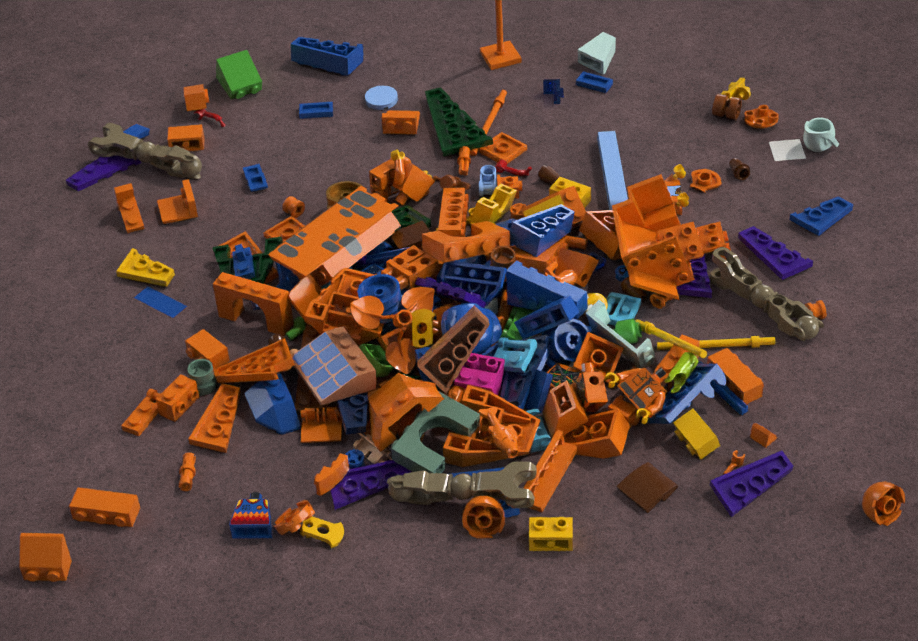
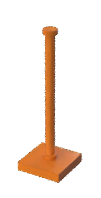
M495 0L497 44L480 48V54L491 70L522 63L521 56L511 41L503 42L502 0Z

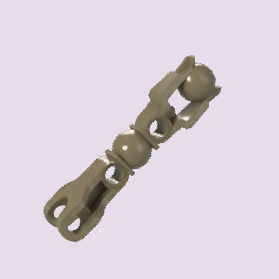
M105 124L102 128L104 137H93L88 142L90 152L101 157L118 155L128 159H138L143 163H150V165L167 171L171 176L199 179L201 177L199 173L202 169V163L196 155L177 145L168 147L157 144L155 146L151 142H143L142 139L124 133L122 127L117 124Z
M720 247L713 251L712 260L718 268L710 272L711 283L721 290L730 289L742 298L751 301L756 307L762 308L763 312H767L768 316L777 323L779 330L790 336L797 337L801 341L814 338L819 332V328L824 327L823 322L817 319L813 312L803 303L792 301L784 295L778 294L777 291L774 292L770 286L762 284L761 280H758L753 273L743 267L735 253L725 247ZM791 318H797L798 320L794 323Z
M511 462L501 471L472 473V476L462 473L455 477L452 474L417 471L389 478L387 480L389 484L388 491L395 501L430 505L431 502L454 500V497L466 500L472 496L474 498L480 495H487L496 500L505 501L511 508H528L533 506L535 497L529 489L518 488V486L522 482L533 480L536 477L537 467L531 462Z

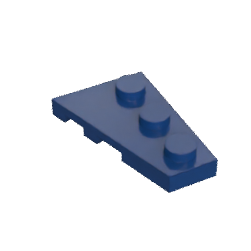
M838 196L820 203V206L811 209L808 207L802 213H792L789 220L819 236L851 212L853 204Z

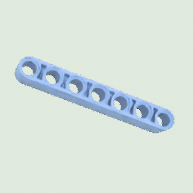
M615 131L597 132L609 210H613L612 205L628 200Z

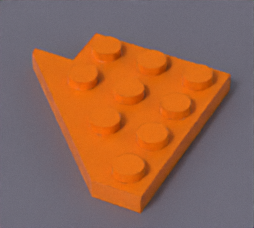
M284 338L213 370L218 383L267 381L279 379L277 372L288 371L295 363Z

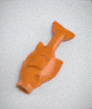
M497 407L478 410L480 416L488 419L492 425L489 426L488 432L492 435L493 444L504 452L508 458H515L519 454L517 448L518 436L512 425L505 427L499 423L496 418Z

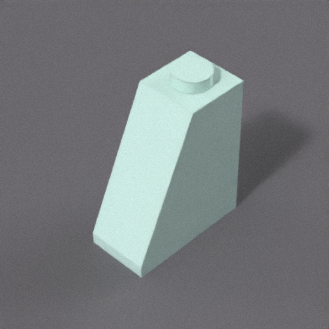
M602 32L578 49V63L601 74H605L615 53L616 38Z

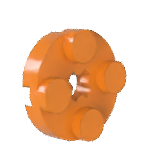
M308 500L298 502L296 504L298 508L293 510L289 508L275 521L276 525L273 526L280 535L288 531L290 533L296 532L301 527L300 523L304 519L307 520L315 514Z

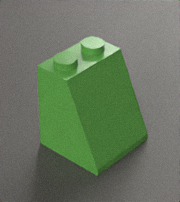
M247 50L216 59V78L230 99H239L244 95L255 94L262 90V80Z

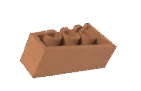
M474 305L417 361L418 368L436 383L445 394H447L451 384L457 378L461 368L467 362L471 352L490 325L489 319Z

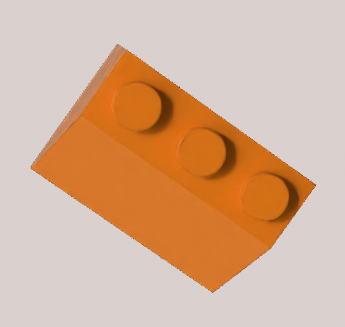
M613 210L586 211L579 231L585 235L586 239L591 240L598 249L606 253L608 258L612 260L622 259Z

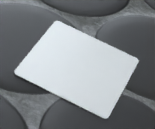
M800 139L769 142L775 161L806 158Z

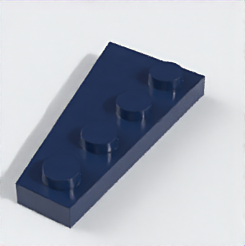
M548 335L520 340L535 339L537 348L525 373L506 371L501 398L515 406L521 405L551 340ZM511 348L510 351H522V352H524L525 349H522V348Z
M368 392L336 401L346 434L366 432Z

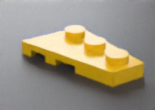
M134 248L131 249L116 271L117 277L165 287L169 285L175 276L174 269L159 261L154 262L150 260L149 256L139 254Z

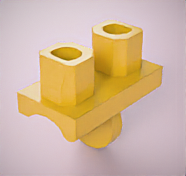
M740 78L737 82H731L728 91L721 93L722 95H727L729 99L736 97L747 100L751 96L750 88L745 86V78Z

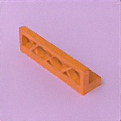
M556 431L536 465V477L533 480L527 481L523 489L532 491L535 497L533 506L528 508L541 513L577 453V446L564 442L563 431Z

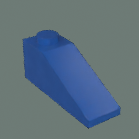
M571 295L532 312L515 321L514 324L522 339H526L570 321L579 313V310Z

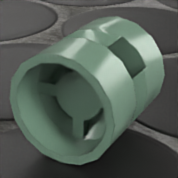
M197 359L188 365L189 378L196 381L199 396L211 394L217 386L212 363L206 359Z

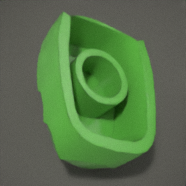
M362 343L359 346L360 350L376 369V377L388 376L394 369L387 362L385 350L380 345Z

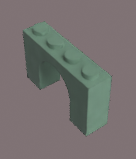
M439 392L444 400L429 412L425 408L423 411H419L414 422L404 429L401 438L394 441L391 446L392 460L412 472L442 473L445 470V457L424 446L420 441L421 436L429 429L444 427L457 434L471 437L480 425V414Z

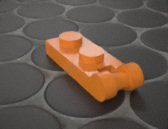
M149 389L146 397L121 425L122 431L140 436L159 413L157 402L153 403V401L161 393H158L157 390Z

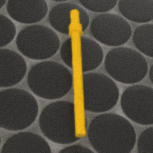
M639 319L635 320L636 323H640L642 332L653 334L701 358L707 356V351L656 328L654 324L648 321L643 322Z
M751 336V338L699 340V348L738 346L759 348L760 345H775V337L759 338V336ZM657 342V350H670L674 344L670 342Z

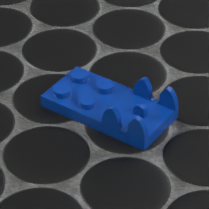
M717 363L698 364L678 392L673 394L670 390L665 395L666 398L662 410L654 416L648 417L647 423L672 424L678 419V415L691 405V401L699 393L707 398H713L714 389L710 384L711 380H714L718 385L725 386L726 384L725 374Z

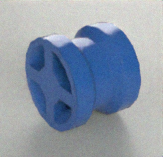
M353 449L346 452L345 455H348L349 469L366 466L362 451Z

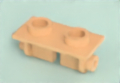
M358 433L361 439L354 442V449L362 451L365 458L369 455L367 459L371 463L377 464L386 462L388 459L392 460L389 456L390 451L387 448L380 452L369 434L364 436Z

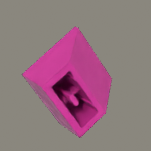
M471 353L454 380V385L461 386L465 390L467 385L487 389L499 395L505 359Z

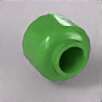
M634 319L617 321L615 329H612L630 344L637 343L639 338L642 337L640 323H636Z

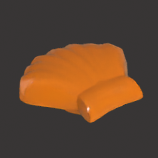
M699 169L691 172L693 183L690 187L704 193L707 190L716 189L722 184L719 174L712 170Z

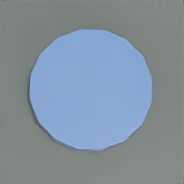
M376 86L369 89L365 94L367 106L375 110H384L385 107L389 109L396 105L398 101L397 91L390 86Z

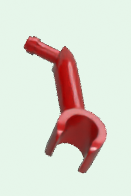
M199 109L194 112V114L197 113L200 116L198 120L205 116L219 121L222 127L226 126L221 120L222 117L218 114L206 112L205 109Z
M503 159L495 166L496 172L502 173L506 171L519 176H528L532 170V167H528L527 170L507 167V162Z

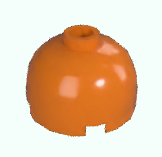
M886 481L876 482L865 491L862 499V509L871 521L879 525L888 526L901 515L902 510L899 508L901 503L905 504V493L901 487Z
M487 495L472 498L466 504L462 513L463 527L475 538H492V535L500 533L505 525V512L501 503Z

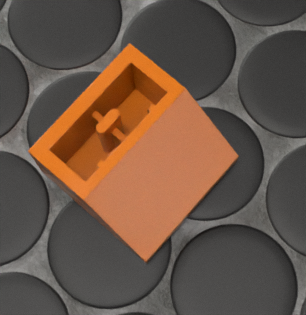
M567 380L549 390L542 413L551 439L557 430L563 431L564 436L588 422L579 394Z

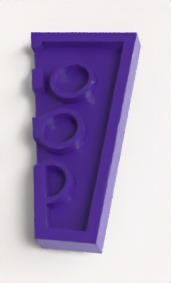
M118 155L110 157L100 156L66 179V184L76 191H80L98 183L99 179H107L113 176V173L119 170L125 171L128 169V166L138 165L141 161Z
M754 226L738 233V239L782 280L813 267V260L802 258L800 256L801 253L795 250L793 252L786 248L785 244L773 241L770 235Z
M704 255L702 258L690 261L694 280L677 286L679 295L712 298Z
M418 277L415 283L419 287L433 288L435 290L434 293L462 303H476L482 308H485L487 304L480 300L481 296L476 293H468L459 287L452 288L451 285L444 282L436 283V280L426 277V279Z
M779 451L712 479L709 485L732 517L789 474L793 469V465L784 452Z
M393 460L349 469L344 478L330 490L334 509L336 510L388 488L387 480L389 478L411 473L412 471Z

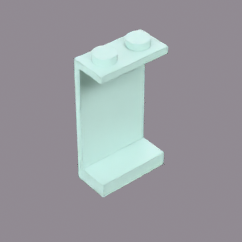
M598 300L586 312L592 331L601 338L624 347L622 355L638 368L649 367L654 362L656 356L650 339L647 338L636 349L607 326L610 318L602 301Z

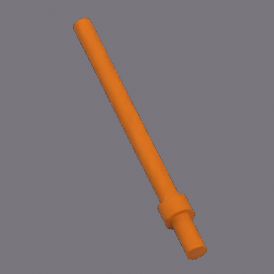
M501 90L499 96L493 102L494 106L482 127L486 135L499 109L502 108L505 102L506 90ZM479 148L472 149L470 155L476 156Z

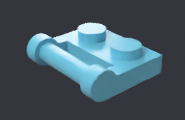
M610 292L607 297L608 315L614 304L618 303L613 315H609L610 322L608 324L615 326L617 321L634 319L641 306V298Z
M501 337L493 357L505 359L504 371L525 373L537 348V342L535 339L520 341ZM508 348H522V349H525L524 352H522V351H507V350H508Z

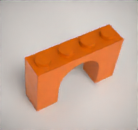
M489 221L471 224V236L469 237L449 236L440 231L422 234L423 251L444 263L489 254L498 246L510 247V231Z
M567 236L561 238L538 257L524 250L513 249L516 253V260L523 263L522 266L527 268L533 267L538 270V273L544 275V269L553 261H558L560 248L568 249V243H566Z
M224 272L214 281L213 289L219 317L236 321L244 311L242 299L244 298L254 302L262 309L269 332L285 336L293 326L291 303L287 298L289 291Z

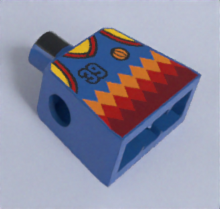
M253 492L250 494L249 499L238 500L229 524L232 538H272L269 501L262 499L260 493Z

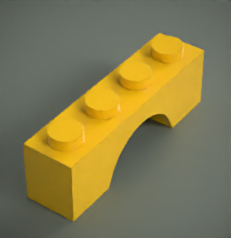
M504 184L498 185L490 199L482 197L477 201L471 222H496L510 210L517 190Z

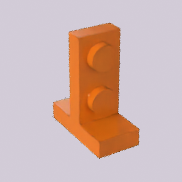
M132 184L114 187L117 207L121 213L126 232L131 233L144 229Z

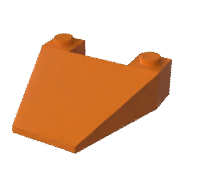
M467 385L462 398V404L477 413L480 409L497 407L496 418L499 423L505 427L512 425L517 433V448L519 450L517 456L528 455L538 430L540 419L487 389ZM481 416L480 425L471 437L449 432L443 446L445 463L460 467L507 459L508 456L493 444L492 435L488 432L489 426L492 425L488 419Z

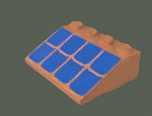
M344 327L325 331L292 355L295 363L293 365L320 405L376 389V369Z

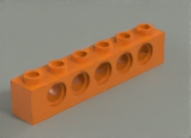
M465 188L443 189L438 231L449 236L465 237L469 195L465 194Z

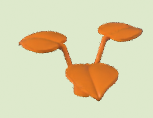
M416 287L406 291L401 298V305L407 310H401L395 315H381L384 311V306L380 299L374 296H364L350 303L351 314L361 327L375 329L379 326L380 319H393V324L401 329L398 342H391L387 346L385 356L387 362L392 367L404 374H409L416 363L415 350L417 349L413 346L412 340H401L406 330L405 326L411 323L412 312L418 309L432 311L435 292L433 288Z

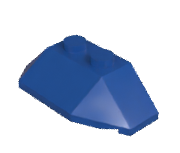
M450 261L444 263L440 279L442 282L451 285L452 288L459 287L468 293L473 292L480 295V300L486 302V306H488L502 289L507 268Z
M280 373L277 374L279 378L277 380L257 381L244 395L256 423L283 435L299 430L301 426L293 399Z

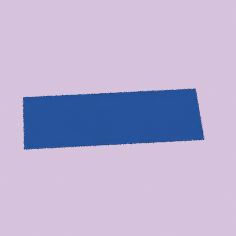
M149 286L134 297L172 318L187 307Z

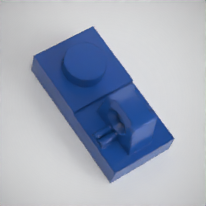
M242 244L235 245L236 251L232 252L235 276L245 279L254 278L255 271L250 247L243 248Z

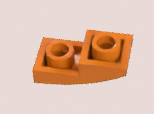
M340 453L336 461L332 462L330 468L323 466L320 473L316 474L314 485L316 486L317 495L322 496L344 478L349 471L348 455Z

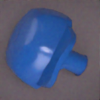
M464 303L447 309L443 313L441 321L443 335L474 305L489 319L490 325L471 353L481 354L500 339L502 334L501 325L497 316L490 309L482 308L476 303Z

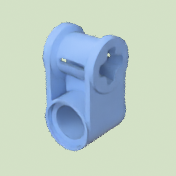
M485 165L480 169L479 197L492 195L497 187L496 168L492 165Z

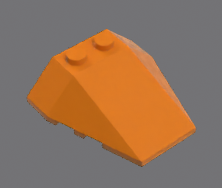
M344 267L334 277L331 284L326 289L324 288L316 299L310 302L304 319L320 334L334 328L344 327L357 345L380 337L385 323H380L375 329L363 328L354 320L350 311V303L359 299L357 292L359 285L374 274Z
M397 373L368 398L371 438L380 452L396 440L389 427L420 402L429 412L444 400L434 386Z

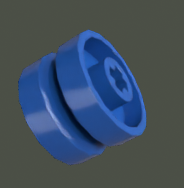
M388 274L373 275L365 279L358 287L359 299L364 296H374L380 299L384 306V311L381 314L383 316L395 315L404 308L401 305L402 294L399 281ZM380 319V323L393 321V319Z
M571 319L568 322L543 331L542 336L548 335L551 339L547 347L550 352L548 357L556 364L575 362L586 334L589 332L587 326L579 320Z

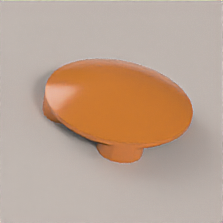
M760 105L758 108L745 111L744 113L745 123L754 128H768L774 126L779 120V114L769 109L767 105Z

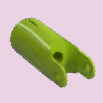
M685 352L668 374L669 376L664 380L665 383L674 380V387L671 393L674 394L681 389L698 365L699 361L694 354Z

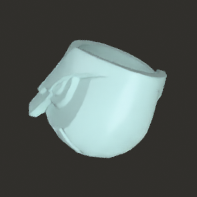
M814 118L806 121L803 140L808 149L814 152H822L829 149L832 145L838 147L839 143L835 139V128L829 119Z

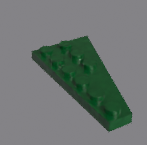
M441 87L425 91L443 156L459 153V149L463 146L472 150L493 145V139L487 136L482 128L480 129L476 122L464 110H461L456 102L454 103Z

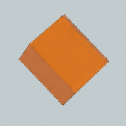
M757 423L752 425L750 438L765 448L777 439V435Z

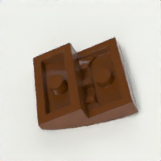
M647 462L631 472L616 487L646 513H649L660 500L666 501L678 488V485Z

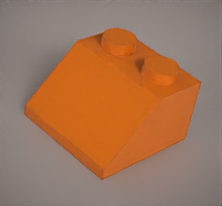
M21 533L19 567L23 579L32 582L37 580L51 582L66 581L72 560L64 534Z

